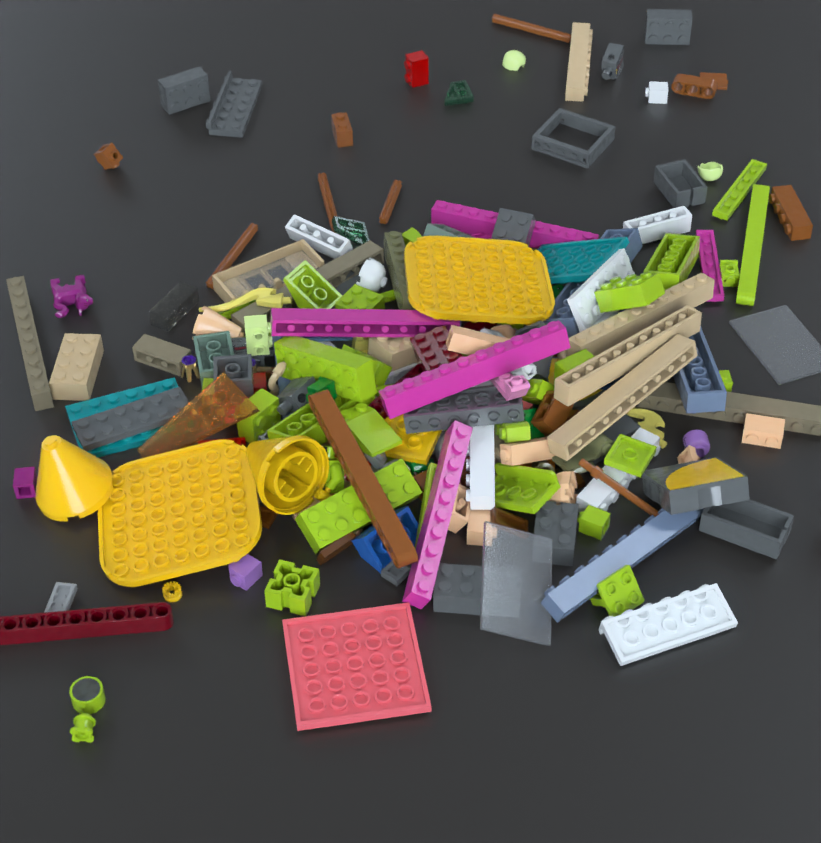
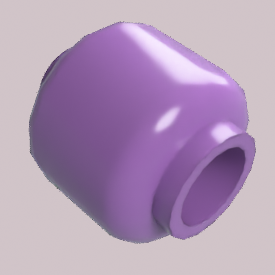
M696 429L684 435L683 444L685 449L688 445L695 447L696 453L700 458L709 452L710 443L708 435L704 431Z

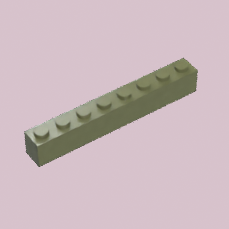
M397 231L384 232L383 251L399 310H416L410 304L407 295L404 265L405 243L402 233Z

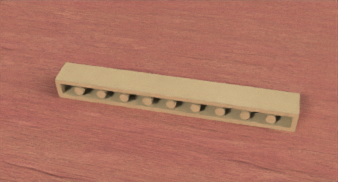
M699 273L665 290L664 295L647 306L626 309L569 337L571 348L567 349V357L583 349H587L594 356H597L686 305L694 308L712 299L715 280L704 273Z
M686 305L555 378L554 398L564 405L570 406L633 370L675 335L679 334L689 338L700 331L702 312Z
M679 334L675 335L549 435L547 441L550 453L566 461L571 459L696 358L695 341Z

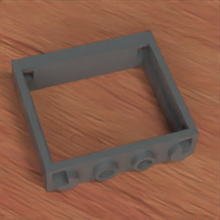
M559 108L532 135L531 149L588 169L614 141L615 126ZM559 124H563L600 138L587 151L547 136Z

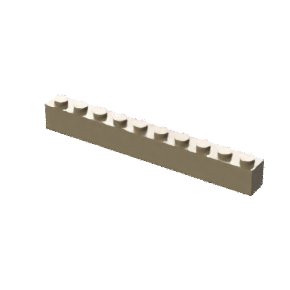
M370 240L317 268L316 271L336 289L341 283L358 275L363 264L369 258L375 259L381 264L385 263L383 248ZM350 271H353L354 274L346 279L348 273ZM287 286L276 290V294L283 293L284 297H292ZM292 297V304H283L282 308H298ZM256 302L231 314L232 322L243 328L242 332L245 333L244 316L267 314V322H270L271 308L257 306Z
M24 276L6 279L35 411L53 408L54 405Z
M665 382L635 406L744 424L746 413L785 419V431L821 436V406L727 392L725 411L692 414L686 413L676 384Z

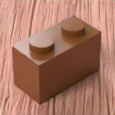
M347 112L331 114L332 132L337 147L353 146V131Z
M554 390L547 391L531 423L542 434L549 436L565 423L571 414L574 404L566 406L554 398Z

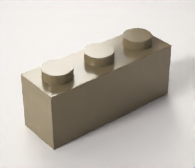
M144 334L132 347L135 361L180 377L183 369L182 358L192 355L190 349Z

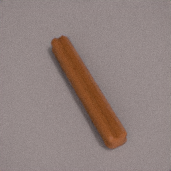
M394 180L379 216L381 224L388 223L402 187L401 180Z

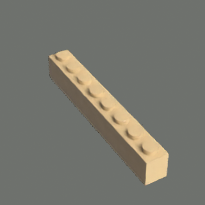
M573 22L565 101L584 102V96H587L593 29H590V23Z

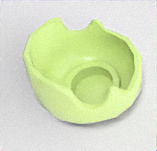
M511 50L504 55L502 65L506 69L517 71L520 66L524 67L526 57L520 51Z
M716 162L701 163L700 167L697 166L699 176L705 181H715L723 173V165Z

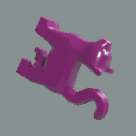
M84 275L76 276L74 285L65 284L63 287L58 285L60 283L59 278L50 280L51 291L54 296L53 306L56 310H59L55 313L57 318H63L68 315L69 309L67 306L75 304L79 316H82V311L88 309L93 304V298L87 295Z

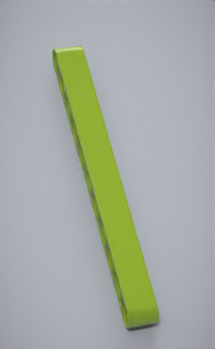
M753 184L736 304L754 306L770 186Z

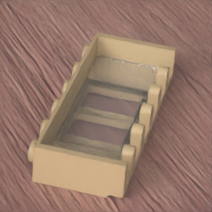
M302 239L212 275L214 291L227 303L257 288H273L278 290L286 286L283 281L284 277L304 260L315 270L325 265L324 260Z

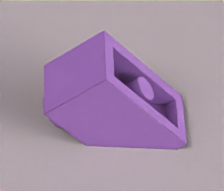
M247 554L239 561L230 563V581L236 587H241L247 591L263 576L261 561Z

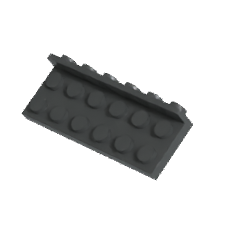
M228 71L227 76L224 77V83L221 84L220 93L217 94V100L214 101L213 110L210 111V117L206 120V128L209 130V135L243 138L263 86L262 80L233 78L232 71Z
M494 385L468 388L407 412L403 417L406 433L411 434L447 430L455 420L470 427L524 421L522 397L506 401Z

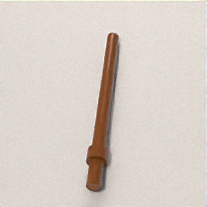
M584 458L580 460L578 465L590 472V476L596 480L600 479L649 515H654L655 517L659 515L658 510L609 477L599 466L595 467Z

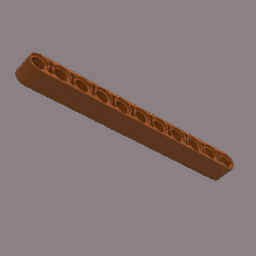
M326 389L308 395V402L312 412L395 567L399 569L417 562L418 555L415 547L329 390Z

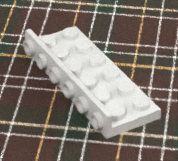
M619 249L567 299L580 332L616 315L619 311L600 313L594 292L601 288L600 285L609 283L610 279L620 276L623 279L628 275L635 274L625 249Z
M717 583L712 585H702L697 590L691 592L689 590L684 591L679 596L673 598L665 597L655 604L647 603L634 611L632 609L626 610L616 617L608 616L601 621L598 631L600 634H605L620 666L734 628L738 622Z

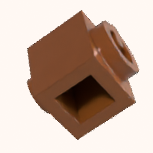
M112 142L102 145L93 154L105 170L117 168L120 165L119 162L123 159V156Z

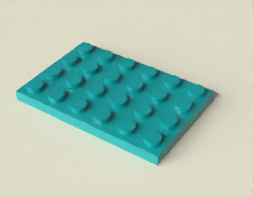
M628 237L542 244L537 250L542 253L546 260L551 284L580 283L587 281L619 249H625L630 242Z
M174 377L65 406L72 427V421L179 386ZM188 417L87 452L99 458L195 432V425L192 418ZM73 430L78 447L83 449Z

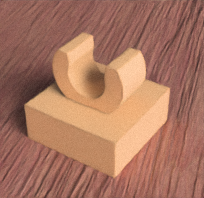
M688 445L677 459L678 464L700 460V457L697 455L695 447Z

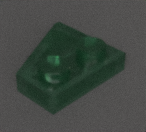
M466 80L450 83L447 97L444 99L445 106L474 102V96Z
M337 216L333 217L332 225L335 233L360 246L370 241L365 222Z

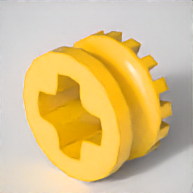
M167 582L162 588L163 597L167 602H177L181 599L182 591L178 582Z

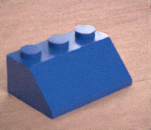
M408 506L397 508L394 511L415 547L418 522ZM373 525L352 540L361 558L379 573L392 561Z

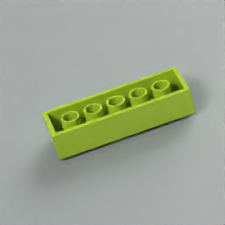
M665 233L643 273L651 271V273L659 272L664 290L687 280L699 257L700 236Z
M284 336L274 342L277 364L282 361L287 364L281 377L293 380L313 376L318 381V378L321 376L335 381L336 394L338 396L359 403L377 394L371 358L300 336Z
M338 395L334 400L340 412L359 404V402ZM375 395L362 403L369 405L375 400ZM309 403L267 430L268 439L303 435L313 438L320 445L328 441Z
M402 458L374 473L394 510L412 502L423 493ZM352 485L304 510L295 519L315 555L348 533H355L372 524Z

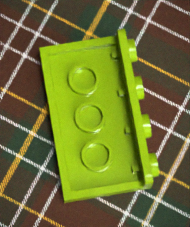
M499 462L494 465L496 471V508L535 514L561 487L556 474L552 470L519 465L511 466Z

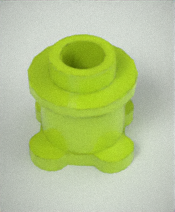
M87 713L75 716L73 719L75 726L70 729L72 734L71 740L74 742H93L92 728L95 726L96 720Z

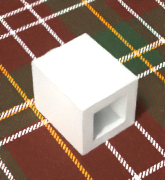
M649 82V87L645 89V97H648V103L667 104L668 82Z

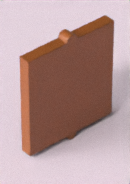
M700 72V77L717 81L718 90H727L728 80L726 73Z

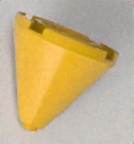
M48 436L41 444L35 492L37 505L41 512L52 520L68 521L69 517L79 516L80 519L97 511L109 499L114 488L112 485L114 475L108 464L102 459L59 436Z
M297 435L253 441L246 449L247 460L259 497L263 504L275 513L291 515L304 510L315 501L312 497L318 488L323 489L329 473L328 454L325 448L311 437Z

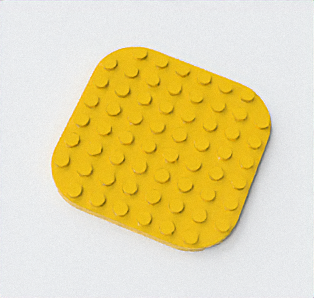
M423 236L417 238L415 242L410 241L405 247L404 265L408 300L413 308L433 319L470 321L474 323L489 322L492 324L507 323L510 325L525 324L529 326L538 321L548 319L554 311L555 299L546 260L542 253L537 249L533 251L525 243L498 239Z
M213 440L133 460L113 470L114 479L112 485L114 488L106 503L98 509L100 565L108 579L121 586H143L237 562L247 555L259 541L262 532L258 490L247 460V448L244 445L235 444L233 440Z

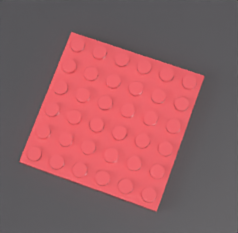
M409 602L282 620L297 731L431 712V702Z

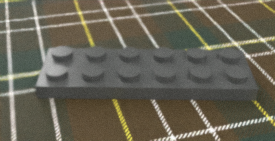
M177 387L72 421L71 423L83 450L89 451L194 416V411L181 387Z

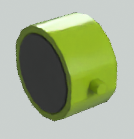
M91 676L81 677L74 681L70 687L69 693L72 705L78 713L93 714L104 706L106 697L102 682L98 678Z

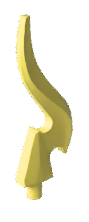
M257 288L230 302L210 306L209 308L215 312H224L256 300L257 306L282 308L283 304H292V297H284L283 293L276 294V289ZM200 307L199 312H204V310H201L202 307Z
M636 407L626 413L629 417L644 420L642 422L638 421L637 424L641 428L659 436V446L661 448L666 447L667 442L663 440L665 433L656 429L659 426L665 428V423L659 414L648 409Z

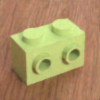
M267 314L244 316L247 354L252 356L270 355L269 347H273L272 336H268V333H271L270 322H267Z

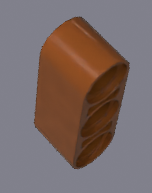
M677 74L671 89L677 94L711 99L715 96L718 83L710 78Z

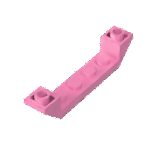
M511 372L490 380L506 401L525 396L530 388V383L523 375L513 376Z

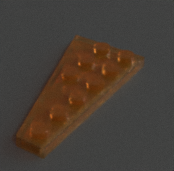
M223 372L141 445L137 451L145 458L189 447L260 411Z

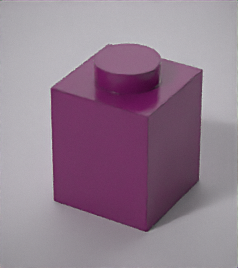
M35 467L15 468L13 488L16 499L35 498L37 484Z

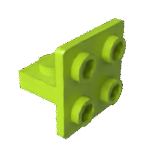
M630 565L623 566L597 583L596 586L599 593L590 599L594 606L606 608L608 615L614 617L621 615L626 610H633L644 603L643 595Z

